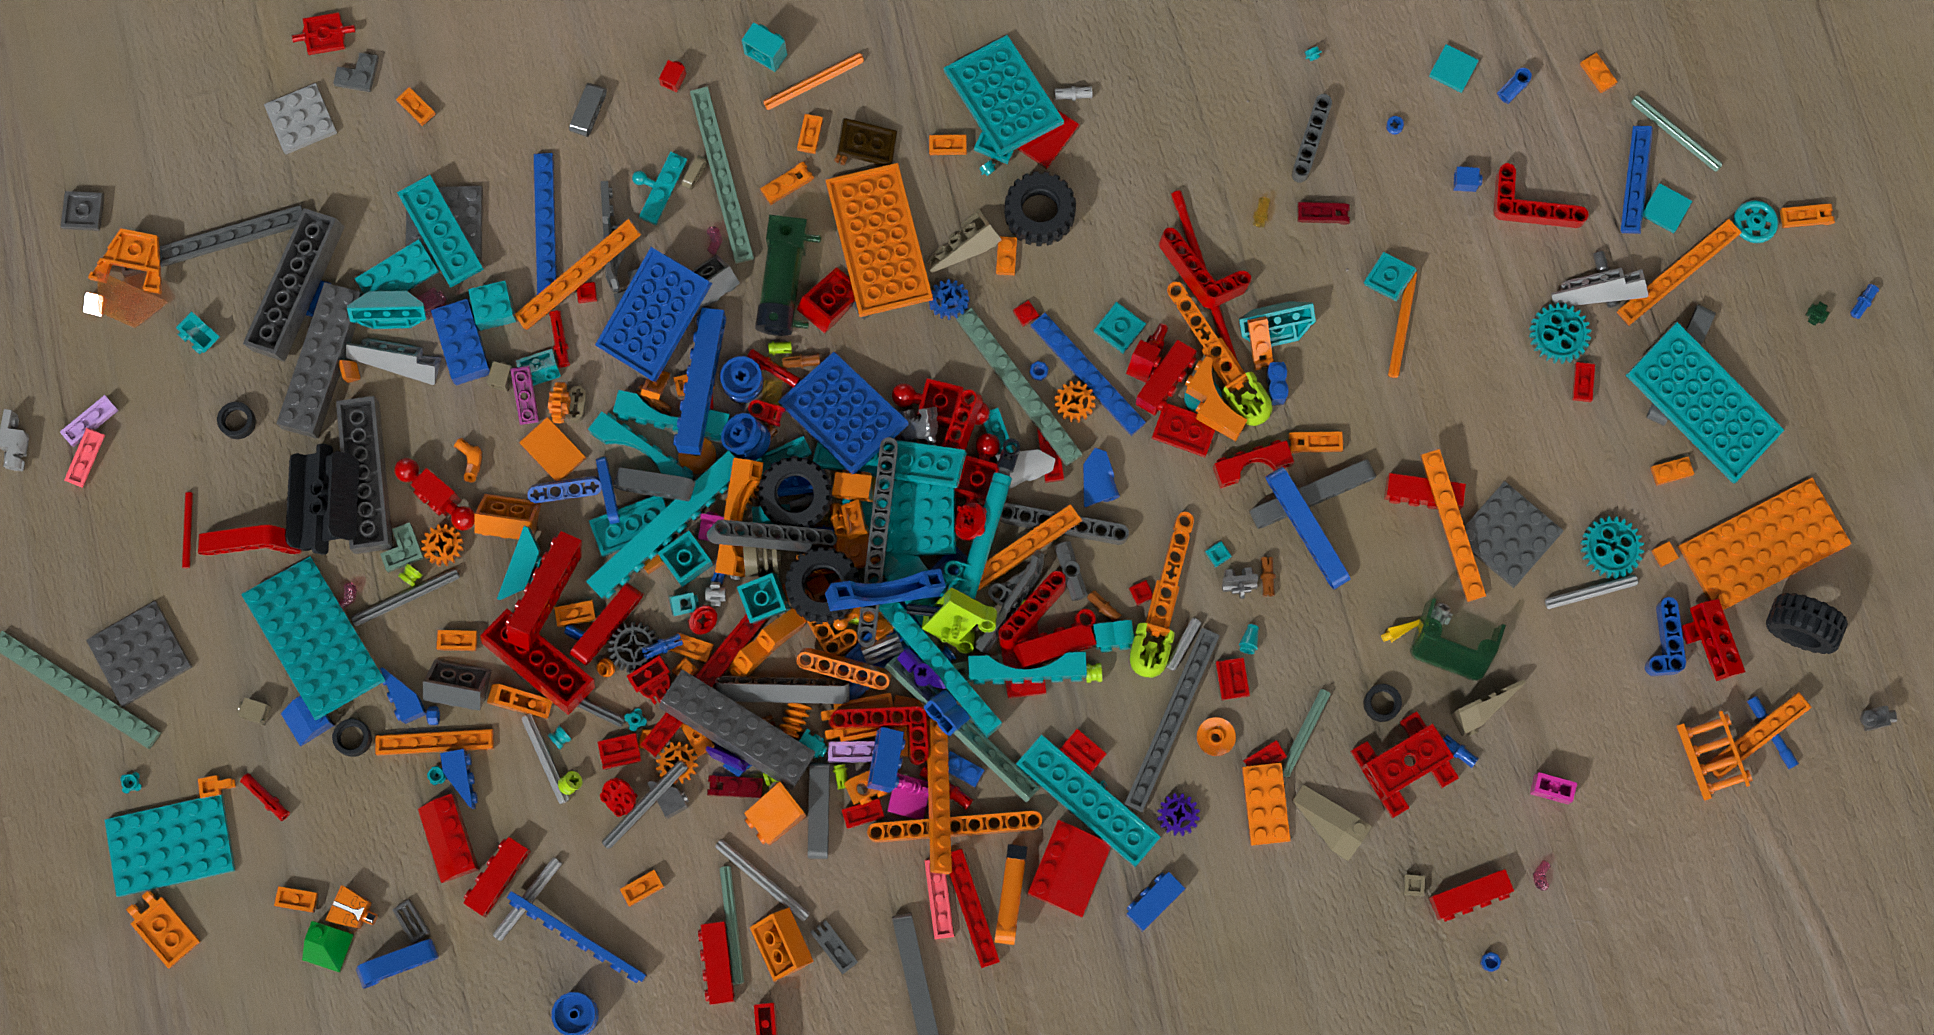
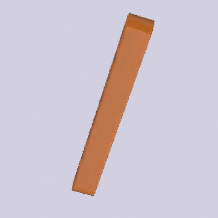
M1037 811L950 817V824L958 822L961 826L960 830L956 832L951 831V837L1034 831L1042 825V816ZM1036 816L1039 819V823L1032 826L1028 823V818ZM1016 817L1019 820V825L1011 827L1008 824V820ZM929 819L873 823L869 826L867 834L869 839L876 843L929 839ZM997 819L1000 825L998 828L992 829L988 824L989 821ZM976 820L980 823V827L977 830H972L969 827V823ZM913 825H919L921 832L913 835L910 832V828ZM898 826L902 829L899 836H893L890 833L893 827ZM874 828H879L882 830V834L880 837L874 838L871 836V831Z

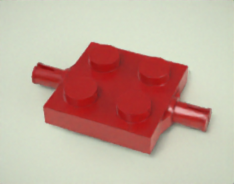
M339 12L303 18V33L292 35L293 43L304 41L308 55L345 49V34L356 32L355 25L343 26Z

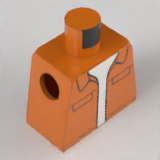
M341 885L326 917V921L361 929L364 922L374 925L378 914L369 911L372 905L370 901Z

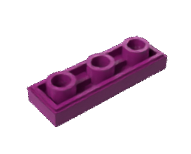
M530 365L511 368L520 425L539 422ZM527 393L528 398H523L521 394Z

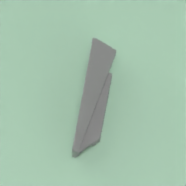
M1622 268L1565 281L1561 285V290L1553 292L1551 295L1554 307L1557 303H1559L1560 307H1563L1565 303L1567 306L1647 298L1648 291L1642 269L1624 275Z
M369 338L363 339L359 345L346 344V357L431 385L436 383L441 357L422 356L423 348Z

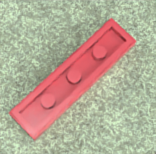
M924 860L934 939L954 937L946 874L930 872V860Z

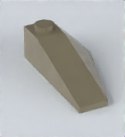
M980 209L960 224L962 228L956 234L952 233L949 236V242L946 245L940 246L925 261L932 273L984 253L990 248H994L1002 240Z
M1524 679L1500 690L1498 693L1494 692L1482 700L1479 699L1455 711L1451 716L1461 736L1467 734L1470 737L1478 733V728L1525 684Z
M1305 785L1301 787L1293 799V803L1315 828L1319 836L1323 838L1330 850L1346 861L1350 860L1372 828L1371 825Z

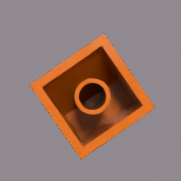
M781 782L777 783L744 813L747 817L744 821L751 829L755 827L759 832L756 835L762 844L767 842L769 846L806 818L803 810Z

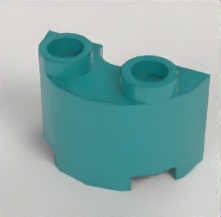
M192 311L176 327L180 331L177 335L185 342L187 340L194 344L192 348L199 355L202 352L205 353L220 337Z

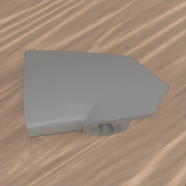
M1038 449L1020 451L1014 472L1010 473L1009 476L1012 478L1009 489L1025 481L1035 480L1053 471L1055 458ZM1001 454L996 455L998 461Z

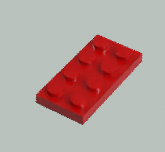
M1017 622L1016 624H1017V625H1023L1024 623H1023V622ZM1037 622L1022 639L1029 638V641L1036 639L1035 636L1039 634ZM1007 635V636H1004L1003 638L1009 639V638H1011L1012 636ZM1001 646L1003 665L1020 669L1014 649H1005ZM1043 663L1026 669L1043 667ZM1024 680L1022 684H1013L1012 681H1006L1007 697L1010 699L1046 694L1045 680H1043V683H1032V680Z

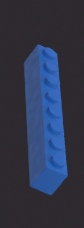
M702 308L701 314L697 316L698 330L694 332L693 336L695 346L690 351V359L692 361L691 365L687 367L688 382L684 383L683 389L685 398L680 403L682 413L681 417L677 419L678 434L674 435V446H676L678 453L701 455L727 319L724 310Z

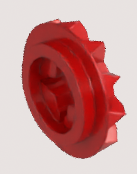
M702 604L701 607H696V610L690 613L691 617L688 619L689 628L695 634L702 635L710 632L715 627L717 613L710 605ZM702 615H703V616L705 617V619H703V620H702V623H701V622L698 621V620L701 619V618H702Z

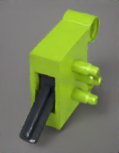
M952 587L933 606L909 603L906 608L907 614L923 616L922 629L941 639L942 642H947L956 647L961 653L973 651L975 631L972 628L976 624H978L979 629L983 632H992L996 628L997 610L995 608L985 606Z

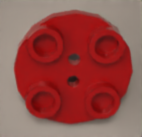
M969 503L963 507L958 506L957 510L959 513L955 519L956 535L963 540H971L983 535L985 531L986 508L977 503Z
M620 778L608 780L604 783L602 793H600L601 801L617 817L627 815L635 807L636 798L638 797L632 787Z

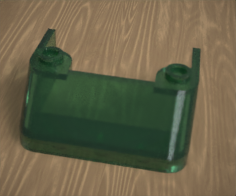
M1432 598L1427 601L1410 648L1412 657L1472 681L1483 678L1497 654L1506 625L1501 624L1494 628L1491 640L1485 639L1481 641L1477 650L1441 638L1442 624L1437 619L1431 617L1436 599Z

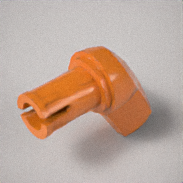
M461 437L454 444V448L466 455L467 465L464 481L473 483L481 468L482 450L478 446L473 447Z

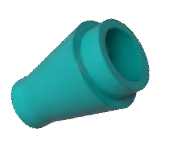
M1248 624L1239 643V650L1241 652L1254 654L1258 649V626Z

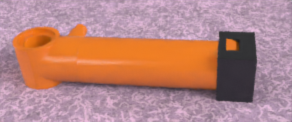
M1008 844L995 943L1014 945L1028 848L1026 846Z

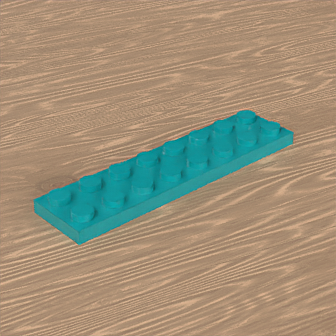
M896 440L898 454L895 479L958 488L967 454L965 450ZM819 442L817 443L813 462L817 463L822 469L841 472L842 470H847ZM892 445L884 447V450L887 452H891L894 449ZM879 452L855 474L868 472L872 476H877ZM885 463L882 465V469L884 470H890L892 468V465L889 463Z
M1042 734L1016 763L1022 771L1134 867L1140 863L1161 838Z

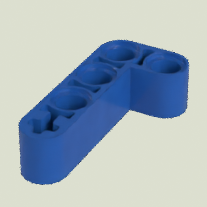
M1667 597L1656 606L1662 655L1654 656L1646 662L1645 671L1650 676L1674 675L1686 667L1678 603L1674 598ZM1665 604H1666L1667 607H1670V610H1669V611H1668V608H1664V605H1665ZM1666 622H1670L1673 625V631L1667 629ZM1669 641L1676 644V650L1669 647ZM1672 660L1677 661L1679 664L1678 669L1672 667ZM1652 662L1659 664V670H1655L1652 667Z
M428 939L364 962L357 966L356 972L362 988L365 989L378 984L385 978L429 963L439 957L432 939Z

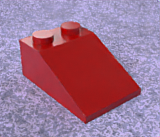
M836 267L802 297L796 310L823 333H826L856 302L850 278Z

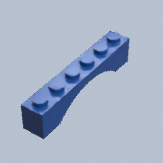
M941 569L922 571L909 577L883 583L863 584L852 581L831 583L825 592L829 610L836 611L938 597L946 585Z

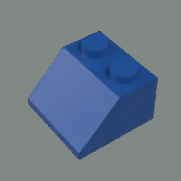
M301 695L294 699L281 713L300 746L335 726L328 714L315 721Z

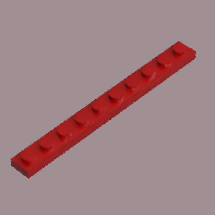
M745 614L695 678L713 687L716 684V678L724 674L739 651L749 643L767 619L758 623H750L747 614ZM666 712L640 746L656 758L682 726L683 722Z

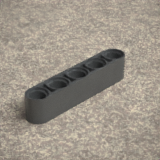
M1327 94L1317 96L1291 175L1292 179L1298 183L1307 180L1332 105V99ZM1318 103H1325L1327 107H1320ZM1318 119L1321 121V124H1316L1313 120ZM1308 136H1314L1316 140L1311 141L1308 139ZM1307 152L1311 157H1304L1302 153ZM1302 169L1305 171V174H1299L1296 170Z
M619 468L613 487L626 492L690 501L696 482L685 477Z
M810 763L808 859H828L830 763Z

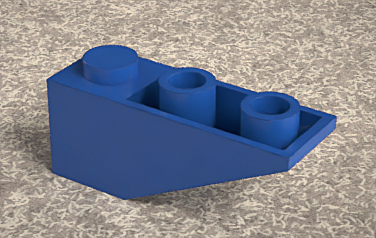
M383 667L380 668L385 679L383 685L388 687L389 692H387V696L390 702L395 704L396 710H394L398 721L401 720L407 724L425 716L426 710L421 698Z
M464 749L440 753L443 773L467 805L472 809H476L475 803H478L476 791L473 792L472 784H475L473 772L470 773L469 765H472L470 753L467 754V751Z

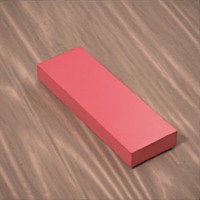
M86 427L64 481L82 488L84 487L105 434Z

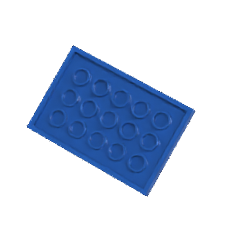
M650 247L595 346L650 380L657 381L712 283L653 247Z
M835 352L829 355L778 401L780 406L785 408L852 475L880 451V444L883 439L887 437L894 439L909 425L908 421Z

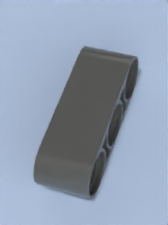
M587 83L572 117L569 131L589 137L605 100L606 88Z

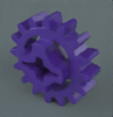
M1175 793L1173 794V799H1170L1168 796L1166 797L1167 803L1161 802L1160 805L1163 809H1158L1157 812L1162 814V816L1158 817L1157 820L1163 821L1160 827L1166 826L1167 834L1173 831V836H1176L1178 832H1180L1181 836H1184V831L1190 834L1192 832L1190 827H1197L1194 821L1200 820V817L1196 816L1200 810L1194 809L1197 803L1191 804V797L1184 799V794H1181L1180 798H1177ZM1177 802V805H1176L1175 808H1173V809H1170V808L1167 809V807H1168L1169 805H1171L1172 803ZM1185 804L1189 807L1191 813L1186 811L1184 808ZM1180 808L1181 815H1184V817H1181L1177 823V816L1174 813ZM1166 817L1171 819L1173 826L1168 823ZM1190 821L1187 826L1180 828L1181 823Z

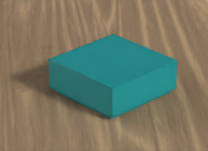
M1222 541L1205 551L1215 568L1232 558Z

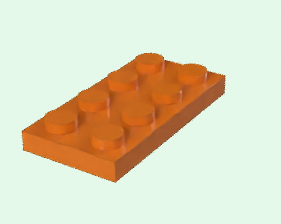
M1282 763L1242 767L1250 845L1289 842L1290 833Z

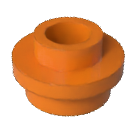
M603 658L597 664V671L603 677H610L615 673V666L609 658Z

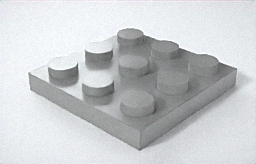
M316 83L264 104L285 155L337 134Z

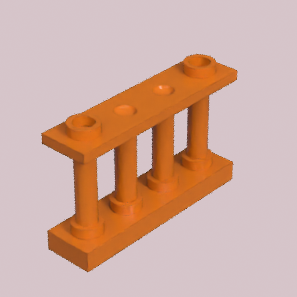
M1719 711L1721 718L1692 728L1690 726L1685 727L1684 723L1677 725L1704 801L1712 799L1711 794H1714V791L1744 781L1746 787H1749V782L1753 781L1749 770H1744L1728 727L1732 725L1728 714L1724 715L1723 711ZM1724 725L1728 737L1698 747L1697 745L1692 746L1690 738H1693V735ZM1731 744L1734 756L1706 765L1699 764L1697 757L1700 754ZM1738 763L1742 774L1716 783H1706L1704 776L1708 772Z

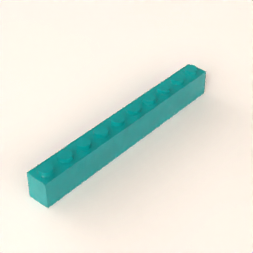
M728 450L695 481L696 484L690 501L675 499L586 581L603 600L605 598L610 599L617 592L615 589L620 584L624 586L631 579L629 576L633 572L638 573L645 566L644 562L646 560L655 558L658 555V549L663 545L665 547L674 540L672 537L677 532L679 534L688 527L687 523L691 519L693 521L702 514L701 510L705 506L710 507L716 501L715 497L719 493L723 495L728 490L733 459L735 458Z
M874 576L869 582L872 584L877 583L879 579ZM899 602L880 604L879 612L921 661L930 666L941 678L946 687L945 690L967 712L972 722L984 736L988 738L1002 726L999 718L913 618L906 613Z

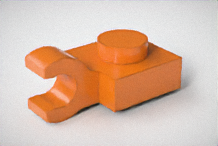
M218 775L198 779L200 798L221 795V789L236 787L234 779L220 780Z

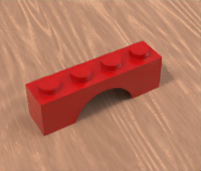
M1276 440L1271 442L1270 446L1264 448L1261 445L1253 448L1248 453L1242 451L1229 459L1227 457L1220 458L1214 463L1213 470L1221 489L1239 483L1242 469L1251 463H1263L1275 471L1281 466L1284 468L1291 467L1294 459L1287 440L1283 442Z

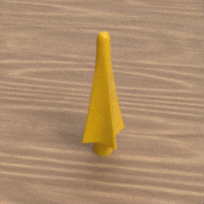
M1426 616L1413 622L1389 627L1388 630H1385L1386 633L1381 635V638L1384 642L1390 640L1392 643L1413 628L1429 621L1430 617Z

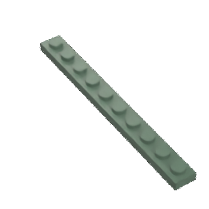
M708 86L692 90L690 94L735 262L737 264L754 259Z
M970 308L963 315L958 316L956 321L1063 463L1068 466L1081 457V451L974 310Z
M0 632L1 654L141 745L151 749L161 734L159 731L6 632Z
M897 654L884 668L925 706L939 692L931 684L927 686L916 684L914 671L909 673L897 660L899 656ZM969 720L954 733L1026 803L1040 789Z

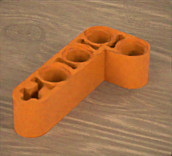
M805 589L808 597L815 601L810 591ZM806 620L824 652L830 653L827 651V648L834 644L837 645L838 649L835 653L831 654L841 656L858 644L857 633L852 629H846L835 635L828 622L817 624L815 621L809 622ZM826 628L828 634L826 636H819V629ZM847 635L855 637L852 643H846L844 638Z

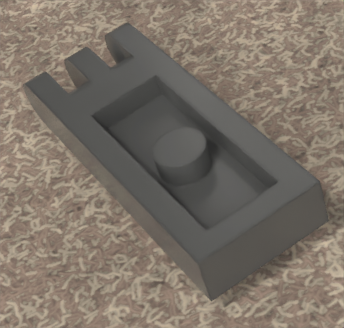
M825 920L823 921L824 926L827 928L825 931L818 925L817 929L821 934L817 935L814 930L810 933L839 971L845 974L859 962Z

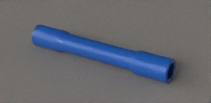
M1758 696L1747 701L1760 722L1768 716ZM1778 733L1771 740L1787 768L1791 769L1798 765L1797 759L1787 747L1780 734Z

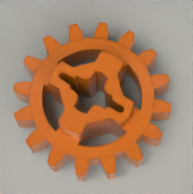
M1070 381V386L1067 387L1066 384H1063V390H1057L1060 396H1055L1054 400L1058 402L1054 406L1055 408H1060L1057 414L1063 413V420L1069 417L1071 423L1073 419H1076L1079 423L1081 417L1086 420L1087 414L1092 415L1093 411L1090 408H1095V403H1093L1095 396H1090L1093 390L1087 391V384L1082 387L1080 386V381L1076 385ZM1066 395L1067 401L1062 404V399ZM1072 399L1074 401L1078 400V404L1076 405V403H1071ZM1087 399L1088 404L1087 407L1084 409L1082 403L1085 402V400Z
M556 382L553 391L549 393L548 409L549 413H552L553 423L563 424L566 418L565 414L570 412L571 397L570 392H567L566 382Z
M445 524L444 528L437 525V530L431 527V533L424 534L427 539L421 541L425 545L421 550L427 552L424 555L425 558H430L429 562L432 564L436 561L438 566H441L442 562L446 566L449 564L448 561L456 563L454 558H460L461 555L458 552L464 551V548L460 546V544L464 543L463 539H459L461 534L459 532L455 533L456 529L454 527L449 530L447 524ZM445 534L451 535L453 539L446 538ZM442 540L446 543L443 546V550L440 548V546H442ZM432 552H438L441 557L433 555Z
M671 742L670 748L665 746V752L659 753L661 759H656V763L660 764V766L656 767V770L662 771L659 776L663 778L667 773L665 766L672 768L674 764L671 763L679 759V761H683L687 765L688 770L683 775H680L673 784L676 785L678 780H680L681 784H684L685 778L690 781L691 777L689 775H696L693 769L699 767L697 763H694V761L698 760V757L692 756L695 752L694 749L688 751L689 745L686 744L682 747L681 742H678L677 746ZM671 752H674L671 757L666 758ZM683 752L689 756L690 761L683 759Z

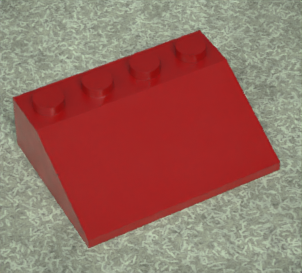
M1058 820L1027 895L1082 918L1111 846L1102 839Z

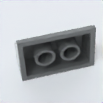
M717 254L693 270V272L712 283L696 313H700L701 309L709 304L717 302L721 296L733 291L740 284L730 266Z
M435 659L423 681V700L480 711L486 699L492 670Z

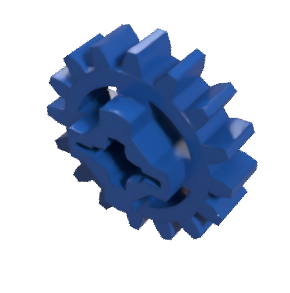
M950 279L947 280L946 284L940 281V286L934 285V291L931 290L933 300L929 301L930 309L934 310V315L940 313L941 319L947 316L948 320L953 315L955 318H958V313L963 315L964 309H968L969 302L968 290H964V285L958 286L956 280L952 284Z

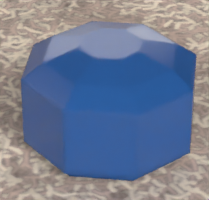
M1037 361L1031 365L1030 375L1034 380L1042 381L1047 377L1049 368L1045 362Z
M431 706L427 709L426 719L429 725H438L440 722V710L437 706Z
M1489 952L1482 956L1480 964L1483 970L1493 972L1499 969L1501 960L1498 954Z

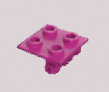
M897 773L899 783L897 788L891 792L887 811L917 820L924 819L928 800V782Z

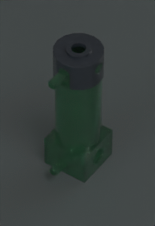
M769 215L766 234L768 249L755 329L761 333L774 336H788L792 334L793 327L809 328L808 321L795 320V304L802 256H806L807 242H821V235L809 234L807 219Z

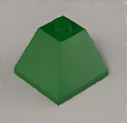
M311 921L304 939L302 960L340 973L354 934Z

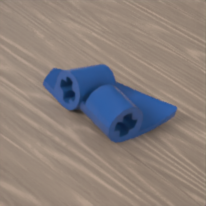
M1094 448L1083 464L1085 508L1101 501L1110 502L1120 497L1107 452Z

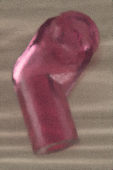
M714 226L709 227L706 232L712 241L707 251L713 255L716 254L723 241L720 230Z
M351 582L344 585V598L338 601L342 609H345L356 600L357 588Z
M1544 860L1533 873L1535 886L1541 891H1546L1549 888L1545 874L1551 865Z

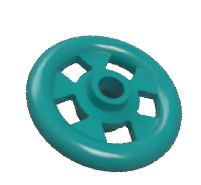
M1751 200L1737 208L1733 223L1742 232L1739 235L1741 238L1751 243H1763L1775 235L1778 229V216L1769 204L1759 200ZM1751 208L1753 213L1747 216L1745 211ZM1760 209L1767 213L1765 217L1759 213ZM1754 219H1758L1759 223H1755ZM1746 220L1748 228H1743L1741 221ZM1766 222L1771 223L1769 230L1764 228ZM1752 230L1760 231V236L1752 235Z

